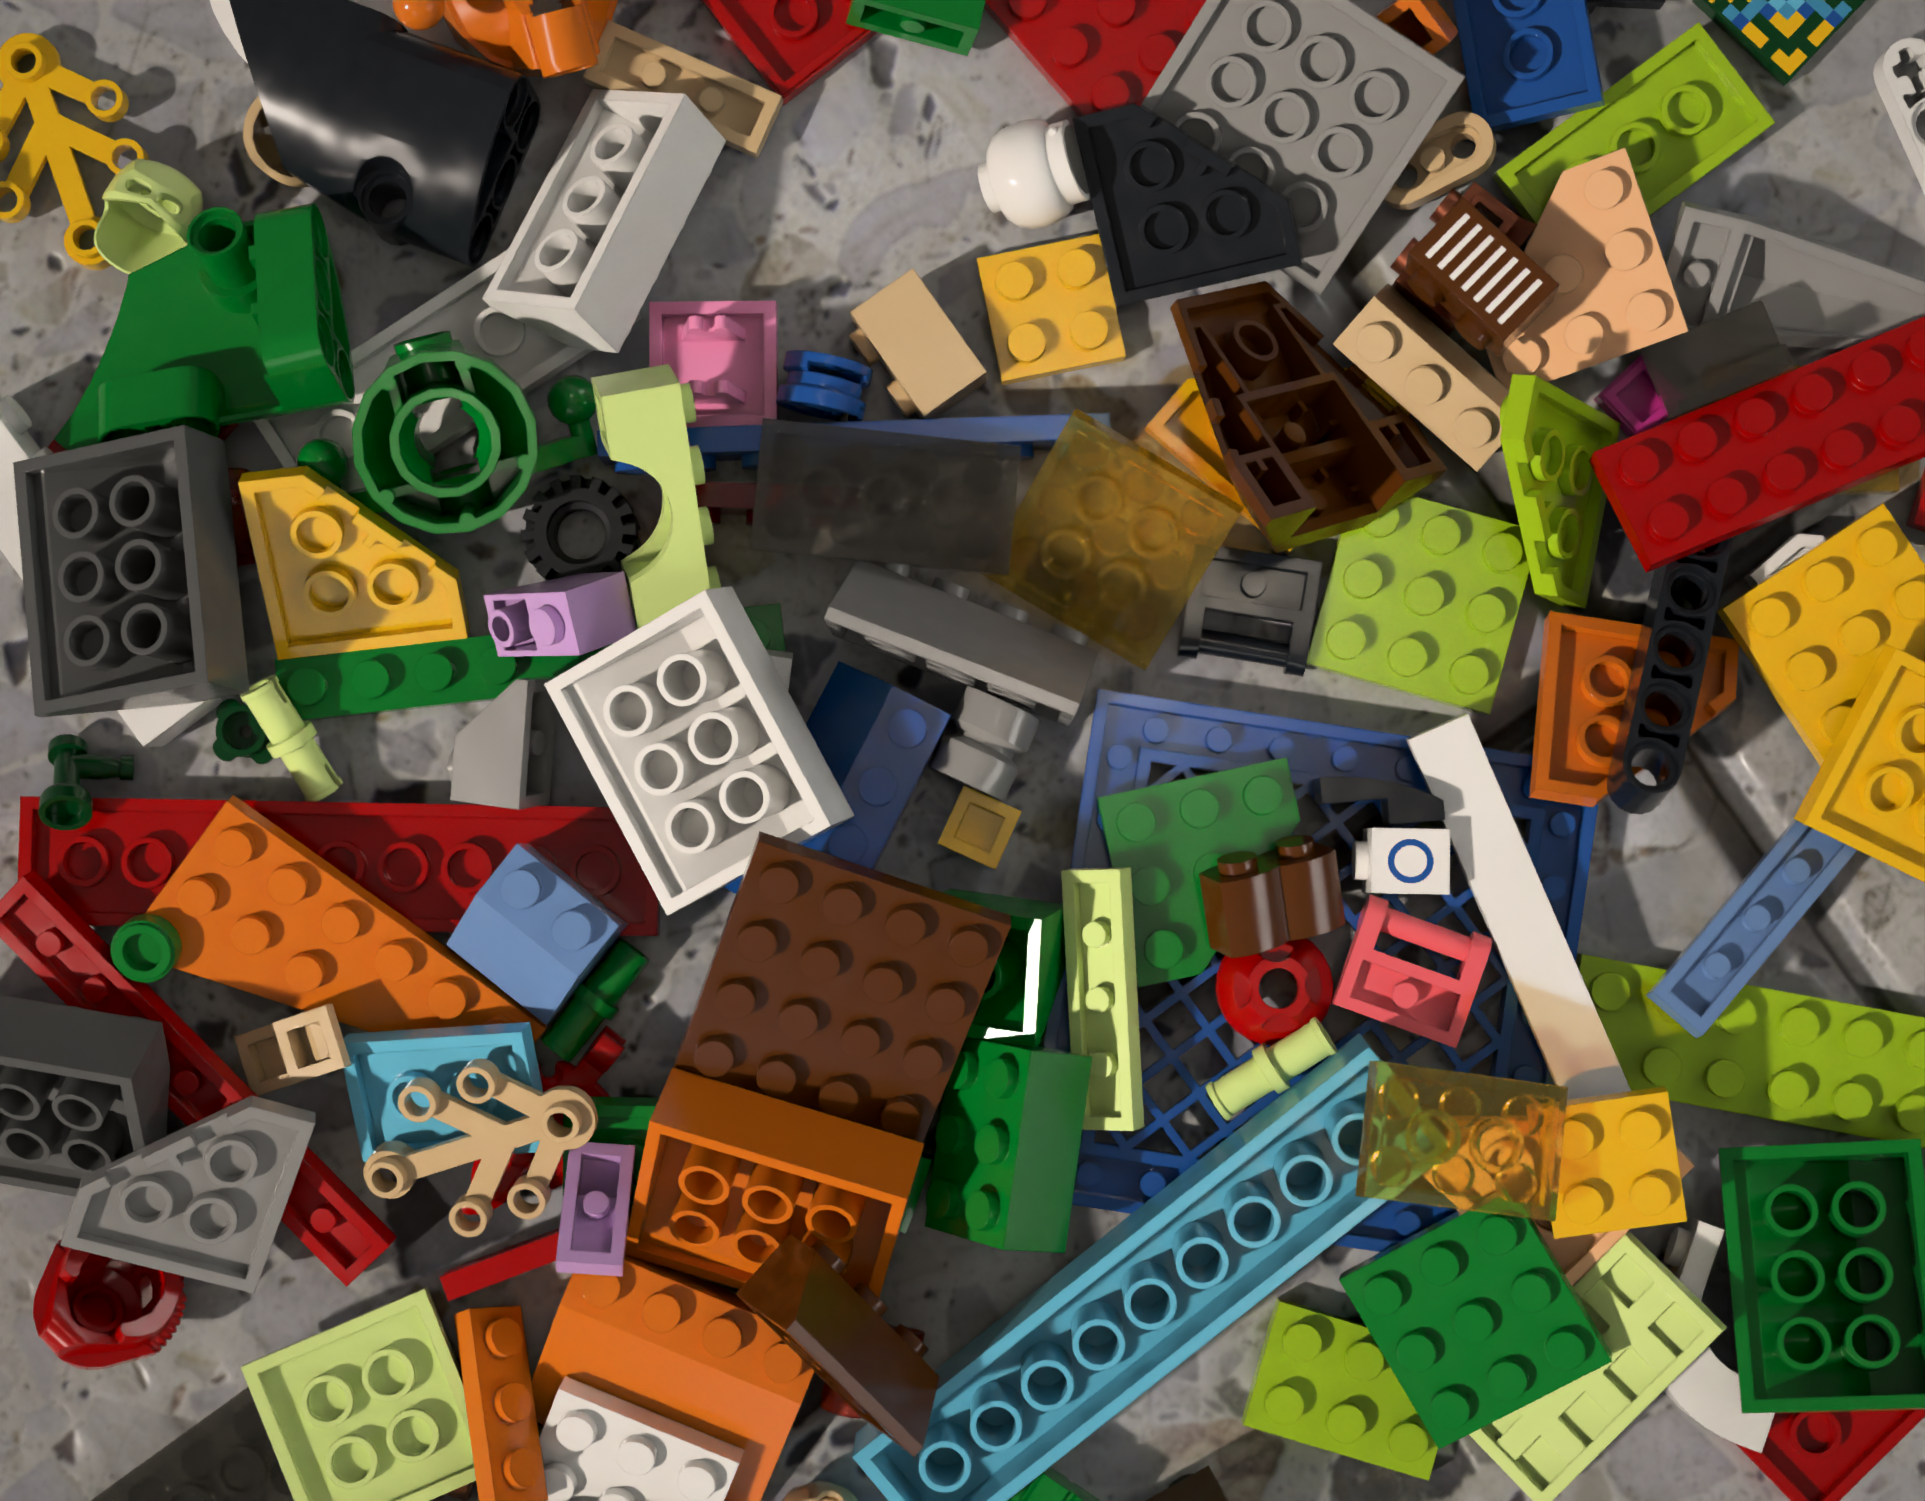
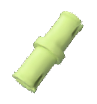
M276 674L259 680L249 687L248 693L240 694V698L247 704L270 740L266 745L269 753L273 758L280 757L304 794L306 801H320L339 788L338 786L343 784L340 776H337L313 738L317 734L314 725L310 720H302L281 687Z
M1314 1017L1309 1023L1270 1047L1263 1043L1252 1050L1253 1057L1234 1068L1218 1080L1206 1084L1205 1088L1219 1113L1224 1119L1229 1120L1234 1114L1273 1090L1281 1094L1291 1088L1289 1080L1329 1055L1336 1054L1337 1049L1321 1022Z

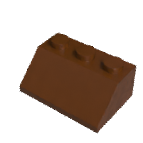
M789 1234L739 1289L736 1295L862 1419L915 1457L924 1447L940 1377L922 1359L929 1349L901 1323L893 1330L881 1318L888 1310V1307L861 1282L852 1288L840 1276L847 1268L846 1264L824 1243L817 1240L812 1247H809Z

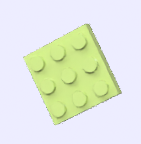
M428 1287L241 1366L294 1501H430L476 1481L462 1372Z

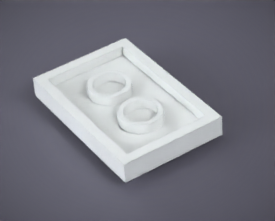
M567 1376L564 1377L558 1388L539 1438L548 1500L546 1501H724L745 1451L742 1448Z

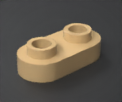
M1466 111L1455 112L1436 121L1404 169L1415 170L1418 173L1417 181L1409 188H1399L1395 182L1383 201L1395 209H1415L1451 191L1452 188L1455 189L1483 174L1491 166L1496 154V140L1489 124L1481 116ZM1467 139L1476 143L1475 151L1471 156L1460 159L1453 155L1454 147L1458 142Z

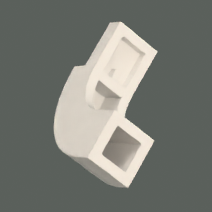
M1688 1217L1684 1229L1677 1226L1673 1230L1666 1247L1664 1263L1671 1265L1670 1271L1701 1301L1725 1230ZM1708 1346L1664 1392L1683 1412L1708 1430L1735 1444L1762 1453L1775 1413L1742 1414L1738 1372L1725 1366Z

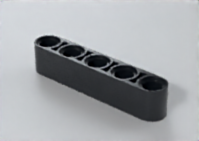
M1732 537L1705 548L1706 553L1695 552L1654 570L1607 777V791L1611 800L1618 808L1630 814H1644L1653 811L1674 788L1682 774L1730 554ZM1671 595H1680L1686 598L1692 604L1694 610L1678 606ZM1658 651L1673 654L1679 660L1682 668L1666 664L1660 658ZM1645 709H1655L1661 712L1667 718L1669 726H1660L1652 722L1648 718ZM1631 767H1642L1648 770L1654 776L1656 786L1641 783L1634 776Z

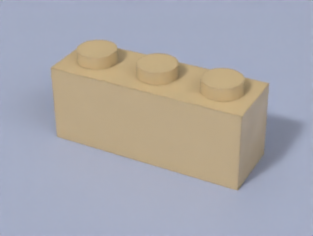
M1388 283L1368 302L1334 341L1333 345L1477 472L1501 446L1500 408L1504 398L1509 394V389Z

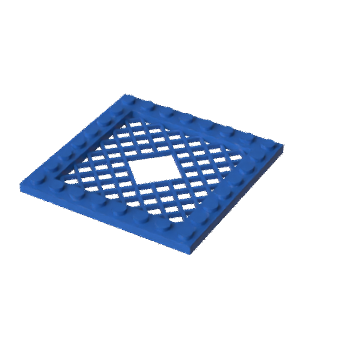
M1097 689L1070 869L1111 868L1096 798L1168 783L1181 773L1185 779L1196 777L1191 769L1220 772L1287 757L1292 783L1301 785L1294 790L1296 801L1307 793L1314 801L1312 779L1319 777L1371 778L1413 787L1428 794L1429 792L1406 741L1411 736ZM1483 747L1513 818L1527 820L1523 842L1576 962L1598 804L1594 807L1529 798L1533 755ZM1151 763L1175 766L1148 786ZM1380 800L1354 802L1338 815L1329 804L1317 805L1329 822L1310 836L1313 837L1315 842H1318L1335 829L1352 852L1353 842L1356 840L1343 823L1369 803H1372L1382 817ZM1420 822L1402 823L1401 825L1392 824L1388 826L1389 828H1413ZM1450 844V857H1451L1453 854H1455V852H1454V849H1453L1452 845ZM1352 861L1338 870L1340 881L1352 873ZM1470 886L1456 897L1451 892L1450 895L1439 894L1446 904L1425 919V921L1437 924L1450 913H1453L1469 936L1473 931L1480 933L1461 907L1462 904L1473 897ZM1382 893L1379 896L1388 900L1394 910L1411 915L1397 897L1399 894ZM1342 898L1345 920L1356 932L1361 910L1354 914ZM1488 929L1482 933L1483 935L1491 937ZM1397 939L1383 951L1375 944L1374 950L1393 956L1410 944V942ZM1422 947L1436 966L1432 971L1456 979V975L1451 969L1457 966L1460 960L1452 957L1444 960L1440 953ZM1492 947L1488 961L1500 977L1475 995L1469 1011L1487 1034L1490 1041L1463 1061L1453 1047L1436 1041L1454 1068L1427 1088L1406 1059L1431 1042V1039L1419 1036L1399 1051L1379 1025L1381 1021L1368 1017L1334 1043L1338 1050L1358 1033L1363 1035L1371 1029L1391 1056L1384 1064L1390 1071L1397 1066L1418 1093L1413 1097L1419 1107L1425 1103L1443 1128L1451 1121L1433 1096L1460 1076L1481 1102L1478 1107L1466 1116H1534L1532 1105L1556 1102L1557 1087L1505 967ZM1214 954L1209 962L1210 966L1202 974L1196 975L1184 985H1181L1177 979L1167 981L1174 992L1146 1013L1138 1003L1139 1030L1145 1027L1164 1053L1163 1057L1142 1071V1084L1171 1063L1192 1092L1162 1113L1142 1086L1143 1102L1155 1119L1127 1140L1120 1131L1108 1130L1117 1144L1094 1141L1096 1130H1082L1072 1205L1132 1214L1202 1158L1198 1156L1224 1137L1228 1138L1236 1128L1283 1094H1278L1273 1090L1249 1105L1228 1122H1225L1205 1095L1207 1094L1206 1084L1218 1080L1234 1068L1253 1057L1252 1050L1261 1045L1260 1043L1255 1044L1235 1059L1215 1031L1227 1022L1223 1014L1221 1013L1208 1022L1188 995L1217 973L1224 955L1218 959ZM1065 968L1046 1024L1043 1047L1071 1052ZM1502 989L1497 1028L1495 1029L1479 1005ZM1181 1000L1201 1029L1172 1049L1152 1020ZM1208 1037L1228 1065L1199 1086L1179 1057ZM1493 1053L1486 1093L1470 1069ZM1328 1057L1289 1080L1291 1087ZM1198 1100L1218 1129L1189 1150L1169 1121ZM1162 1127L1181 1154L1135 1146ZM1430 1184L1429 1186L1435 1193L1403 1188L1332 1245L1382 1252L1454 1214L1457 1210Z

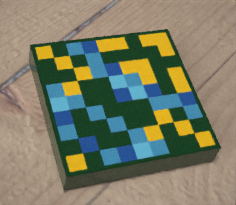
M1693 0L1692 2L1780 84L1785 86L1865 0Z

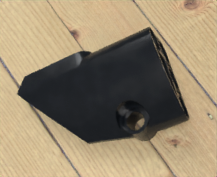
M229 0L249 69L285 170L371 225L380 238L389 244L398 246L412 244L471 267L477 265L488 247L538 126L541 109L540 100L528 77L518 71L408 33V30L392 17L349 0ZM396 199L406 200L405 207L399 214L390 218L381 217L382 210L386 204Z

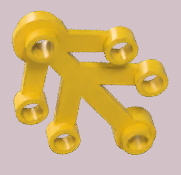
M34 33L15 35L8 39L0 48V80L3 83L0 91V162L9 154L10 141L8 135L26 102L31 111L34 124L6 181H0V200L5 194L14 192L17 195V204L14 209L9 212H1L0 210V220L6 223H18L28 215L31 207L29 197L48 160L70 222L64 235L66 252L74 261L87 269H106L111 264L100 255L95 246L89 250H82L79 244L80 237L84 232L96 229L100 217H96L73 149L106 164L115 174L121 170L118 160L123 152L134 150L139 159L149 160V156L145 149L132 139L121 138L114 140L60 115L52 91L86 104L89 111L104 122H116L125 116L129 108L128 96L111 80L101 79L94 82L62 67L57 49L46 38ZM28 54L35 55L36 63L34 68L29 72L20 73L18 71V63L21 58ZM105 92H115L116 102L114 106L109 110H99V97Z

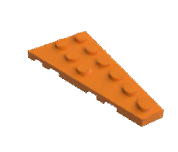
M234 795L226 801L145 912V914L163 917L176 928L181 939L182 949L180 958L173 968L304 1011L332 1003L338 1022L369 1032L530 1022L535 1043L547 1027V1025L470 963Z

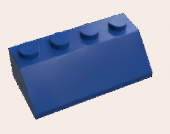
M838 661L806 725L855 816L802 846L875 869L951 721V715L894 685ZM742 877L724 886V888L736 894Z

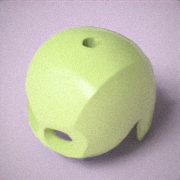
M137 158L122 168L104 191L102 199L104 200L105 207L94 232V244L100 255L109 264L126 274L147 266L188 245L186 238L188 226L193 218L203 211L202 191L178 170L157 161Z

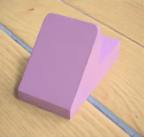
M587 1142L580 1148L569 1150L556 1254V1272L623 1277L627 1231L632 1207L635 1145Z

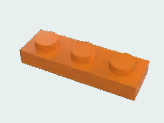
M521 1306L469 1308L455 1313L454 1320L479 1501L548 1500Z

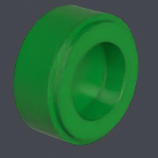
M141 914L132 917L117 930L113 936L110 950L114 965L125 977L136 982L148 983L163 978L176 965L181 955L182 944L176 928L169 921L157 915Z

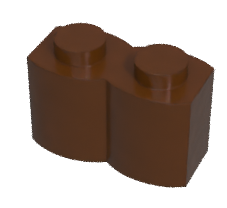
M1293 835L1278 839L1274 843L1275 849L1257 857L1254 852L1249 851L1232 852L1220 856L1217 859V866L1199 873L1210 948L1230 958L1244 957L1274 949L1291 940L1305 939L1328 933L1346 924L1335 849L1315 842L1312 836Z

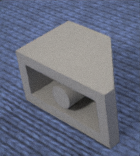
M543 676L516 679L455 735L454 749L448 760V776L451 780L450 800L517 810L550 804L556 706L544 684L555 677Z

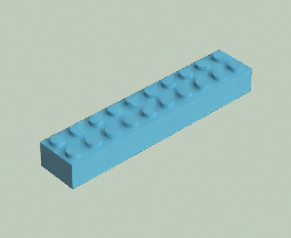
M1358 1033L1338 1049L1336 1054L1329 1056L934 1370L940 1377L924 1447L915 1457L868 1423L856 1432L852 1458L888 1501L1009 1500L1441 1159L1452 1148L1363 1036Z

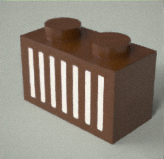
M1464 197L1408 253L1405 272L1410 275L1407 283L1420 299L1432 307L1440 303L1458 319L1454 323L1455 328L1468 343L1479 350H1483L1487 346L1498 357L1553 302L1560 285Z

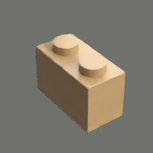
M913 268L850 312L852 324L856 330L848 335L849 339L869 367L879 361L893 380L885 386V389L905 418L916 413L920 419H935L986 383L987 371Z

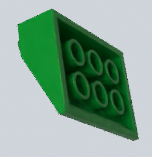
M1921 1139L1718 1148L1742 1414L1924 1410L1925 1177Z

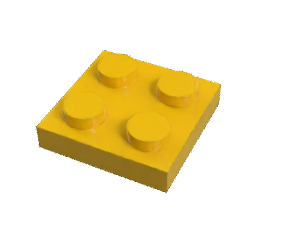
M1099 234L977 258V268L1001 385L1125 361L1126 353Z
M1665 1086L1532 1105L1550 1224L1554 1239L1687 1221L1670 1102Z

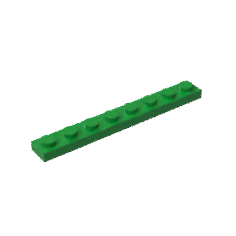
M781 604L743 607L765 649L786 652ZM491 635L468 637L466 639L278 660L277 658L274 659L279 683L303 721L493 701L516 679L543 676L557 677L610 645L578 656L498 657L495 641Z

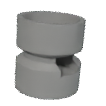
M966 686L952 716V720L958 730L956 734L943 735L929 768L982 794L1004 802L1018 772V768L1012 759L1015 754L1027 753L1041 720L995 696Z

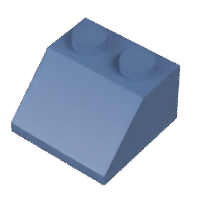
M517 843L477 892L446 945L541 1022L548 1025L627 927L628 923L530 844Z

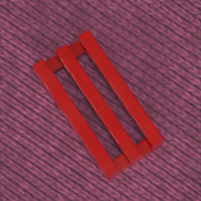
M560 1227L450 1268L439 1277L447 1300L451 1301L556 1261Z

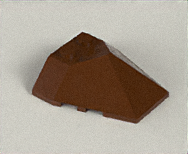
M1267 281L1177 299L1170 307L1229 476L1242 503L1276 553L1363 528L1440 478L1447 471L1446 466L1413 419L1398 405L1389 412L1362 386L1368 377L1355 364H1352L1345 370L1323 350L1318 343L1324 335Z

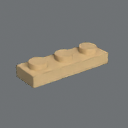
M608 20L598 42L601 52L597 55L599 64L587 68L583 75L587 85L605 90L686 94L724 137L726 146L756 159L759 158L782 107L783 98L781 95Z

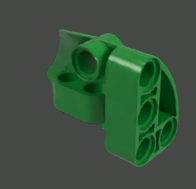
M311 203L257 213L254 220L244 222L232 209L226 207L209 208L199 213L189 224L186 235L187 246L130 273L118 317L104 354L75 411L56 435L55 441L67 451L180 425H186L218 437L221 426L353 403L355 386L346 315L327 231L317 205Z

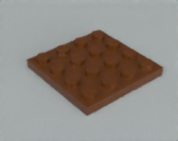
M759 831L675 1057L673 1067L923 1143L1011 928V917L1008 914Z

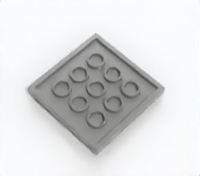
M1206 0L1142 105L1291 199L1304 263L1279 270L1320 296L1466 76L1351 0Z

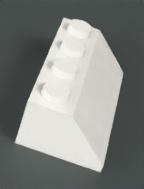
M592 89L482 299L490 307L572 348L619 353L680 231L683 229L691 209L707 178L710 176L726 140L686 94Z

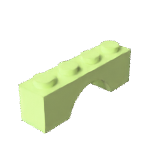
M669 364L591 377L600 436L610 459L631 464L646 471L658 481L662 490V510L655 530L639 549L620 560L622 571L625 574L637 629L704 590L721 588L716 566L707 567L704 546L714 544L710 513L707 506L698 507L695 485L705 484L702 455L698 445L689 446L686 424L696 422L693 393L689 383L680 384Z

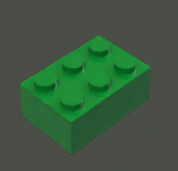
M965 1038L943 1093L940 1120L935 1132L936 1149L931 1184L926 1195L927 1213L925 1227L1001 1250L1065 1253L1092 1063L1091 1056L1043 1046H1036L1034 1048L977 1038Z

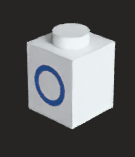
M1363 829V841H1354L1352 846L1353 880H1362V893L1450 895V829Z

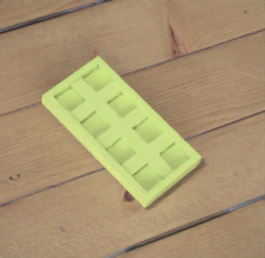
M1630 1231L1573 1286L1612 1352V1362L1469 1434L1532 1501H1553L1727 1328Z

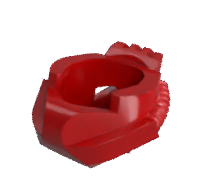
M59 1240L58 1244L56 1243L34 1297L33 1319L38 1336L60 1360L77 1369H106L157 1355L156 1353L162 1350L161 1346H166L167 1340L172 1339V1333L177 1332L176 1326L181 1324L180 1319L184 1316L182 1311L185 1310L186 1305L184 1303L187 1301V1296L183 1291L185 1286L183 1283L184 1276L60 1246L61 1240Z

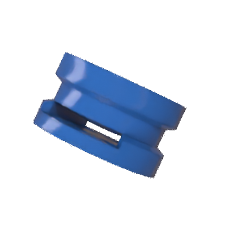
M790 350L786 352L783 369L788 373L786 384L780 385L778 388L776 404L797 413L827 420L839 421V417L843 416V412L849 414L847 420L849 422L863 420L866 404L861 401L862 390L868 388L871 383L873 370L870 367L847 358L826 353L804 350Z

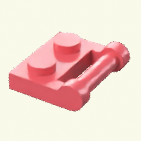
M1369 894L1361 910L1357 929L1331 1004L1457 1048L1491 951L1493 939L1475 931L1470 936L1394 910L1388 907V900ZM1382 932L1460 960V968L1456 979L1374 950L1379 933Z

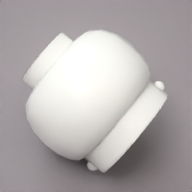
M1027 119L1001 129L992 137L987 147L986 162L978 166L980 188L989 209L993 213L1002 211L1007 220L1021 228L1036 229L1054 224L1067 216L1073 210L1074 204L1091 198L1075 128L1067 119L1053 124H1049L1041 119Z

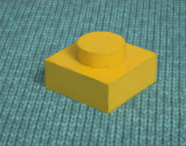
M963 785L937 844L996 870L1022 811Z

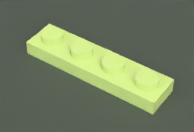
M1131 867L1062 870L1070 1051L1092 1057L1082 1130L1135 1131L1144 1127Z

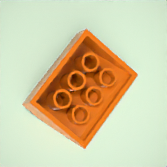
M672 1067L649 1121L627 1231L625 1255L740 1289L790 1234L809 1247H812L817 1240L824 1243L846 1264L847 1268L840 1276L852 1288L861 1282L880 1298L925 1143Z
M625 1255L623 1277L572 1273L531 1382L537 1422L545 1425L558 1388L564 1377L567 1376L744 1449L745 1451L725 1501H761L814 1371L735 1292L694 1275Z

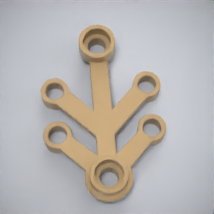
M478 1058L471 1060L457 1077L456 1086L461 1097L474 1104L484 1103L492 1097L526 1116L505 1121L441 1091L439 1085L429 1078L418 1077L411 1080L398 1097V1107L405 1118L413 1122H425L433 1117L467 1134L418 1150H414L401 1141L384 1142L375 1149L364 1165L363 1174L365 1182L373 1194L382 1198L394 1199L405 1195L418 1178L481 1159L467 1193L458 1198L449 1213L451 1227L456 1233L464 1237L480 1235L493 1216L491 1202L515 1148L540 1141L527 1175H523L516 1180L507 1196L508 1207L514 1215L522 1219H534L544 1211L550 1201L551 1189L549 1185L564 1151L577 1149L585 1145L594 1134L598 1123V1114L594 1102L584 1090L575 1086H556L543 1093L501 1073L498 1067L487 1059ZM477 1073L482 1075L488 1082V1088L481 1089L474 1086L470 1081L469 1074ZM419 1092L424 1094L429 1100L430 1107L418 1106L413 1101L411 1093ZM563 1113L571 1119L573 1127L568 1128L560 1125L554 1119L553 1114ZM386 1168L391 1170L395 1174L397 1182L384 1177L379 1169ZM527 1189L534 1192L538 1197L539 1203L531 1204L523 1200L520 1190ZM462 1208L474 1209L479 1214L480 1221L468 1220L463 1215Z

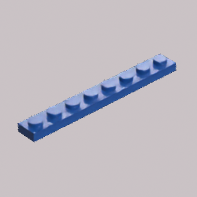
M1110 413L687 427L689 446H699L704 471L711 472L716 470V461L741 460L742 469L773 470L780 468L779 459L805 458V467L835 468L843 466V457L868 456L869 465L896 466L906 464L907 455L932 454L933 463L957 464L969 462L970 452H995L997 461L1016 462L1034 459V450L1059 449V458L1089 459L1097 457V448H1108L1111 440ZM600 430L597 431V455L605 465H614V473L622 475L648 474L646 471L631 464L611 460L602 443Z

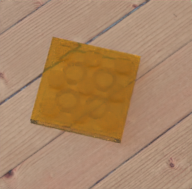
M1076 408L981 574L1073 629L1089 636L1090 639L1145 671L1244 507Z

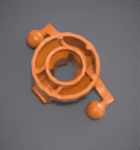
M393 0V10L402 24L414 30H428L436 26L443 17L455 41L470 55L518 71L527 77H543L545 79L573 73L599 64L597 55L601 52L598 42L608 20L612 21L618 0H560L558 3H562V9L535 17L530 9V6L534 4L533 0Z

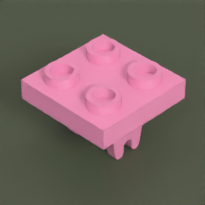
M776 301L649 302V367L669 364L680 384H690L696 409V422L687 423L686 427L778 424V404H776L778 393V305Z

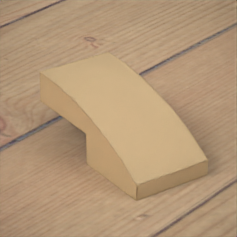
M332 1003L234 1036L249 1088L257 1096L352 1065Z

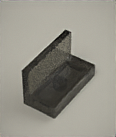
M1762 299L1691 328L1689 332L1639 350L1667 421L1785 374L1795 368L1786 344L1780 345Z

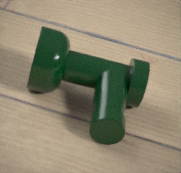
M72 734L54 737L48 744V760L54 766L53 785L47 787L40 796L39 818L45 825L57 830H75L85 826L92 818L93 801L90 793L80 785V779L101 780L120 777V780L133 781L134 755H121V758L102 754H88L87 743L81 737Z

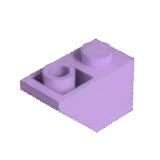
M624 571L581 573L494 591L484 595L489 616L488 627L495 641L498 657L578 656L613 644L637 630Z

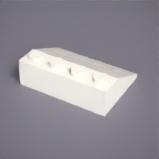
M732 586L707 589L698 593L544 684L667 916L743 877L759 831L803 845L855 816Z

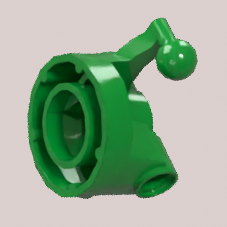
M450 331L432 333L393 345L396 354L389 357L383 372L363 394L352 427L354 464L365 488L346 493L375 513L387 511L400 523L433 534L471 532L483 525L500 519L527 490L532 474L597 454V445L590 423V418L596 412L592 383L578 375H565L553 383L547 395L548 408L552 416L559 422L568 425L570 435L537 444L536 416L520 384L492 359L466 351L460 340H452ZM450 397L459 398L461 400L459 408L470 415L476 424L477 437L473 446V458L477 457L478 461L458 465L435 473L436 457L424 447L420 439L419 426L424 416L423 411L418 412L416 406ZM326 438L307 442L299 451L296 460L297 467L308 466L342 489L340 482L345 478L348 470V457L344 449L335 441Z

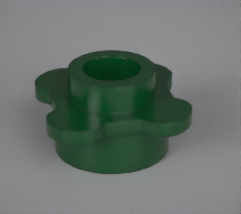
M226 699L221 702L216 710L218 718L216 724L217 740L213 743L215 755L227 762L233 761L236 757L252 758L257 764L271 762L274 758L266 748L270 740L249 707L241 705L235 699ZM246 725L252 729L251 736L247 738L241 734V729Z

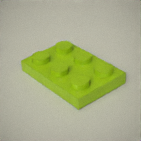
M1276 1298L1241 1419L1243 1426L1429 1481L1438 1447L1366 1325Z

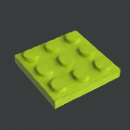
M1412 495L1365 527L1339 534L1312 630L1306 665L1481 715H1489L1529 574L1520 526Z

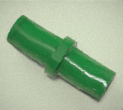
M620 938L586 982L582 981L574 991L575 996L541 1038V1041L564 1060L572 1061L605 1018L612 1021L620 1010L616 1004L650 960L629 942Z

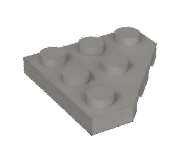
M249 1096L82 1176L62 1234L60 1246L254 1294L316 1122V1112L256 1096Z

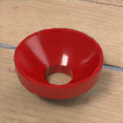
M1305 938L1291 940L1279 947L1254 955L1230 958L1224 955L1216 973L1215 992L1218 1006L1225 1020L1236 1032L1248 1040L1260 1044L1273 1045L1309 1023L1314 1017L1320 1022L1323 1021L1332 1001L1333 979L1331 969L1324 954L1313 942ZM1276 968L1286 969L1291 972L1297 982L1296 997L1289 1005L1281 1008H1273L1265 1004L1259 993V984L1263 975Z

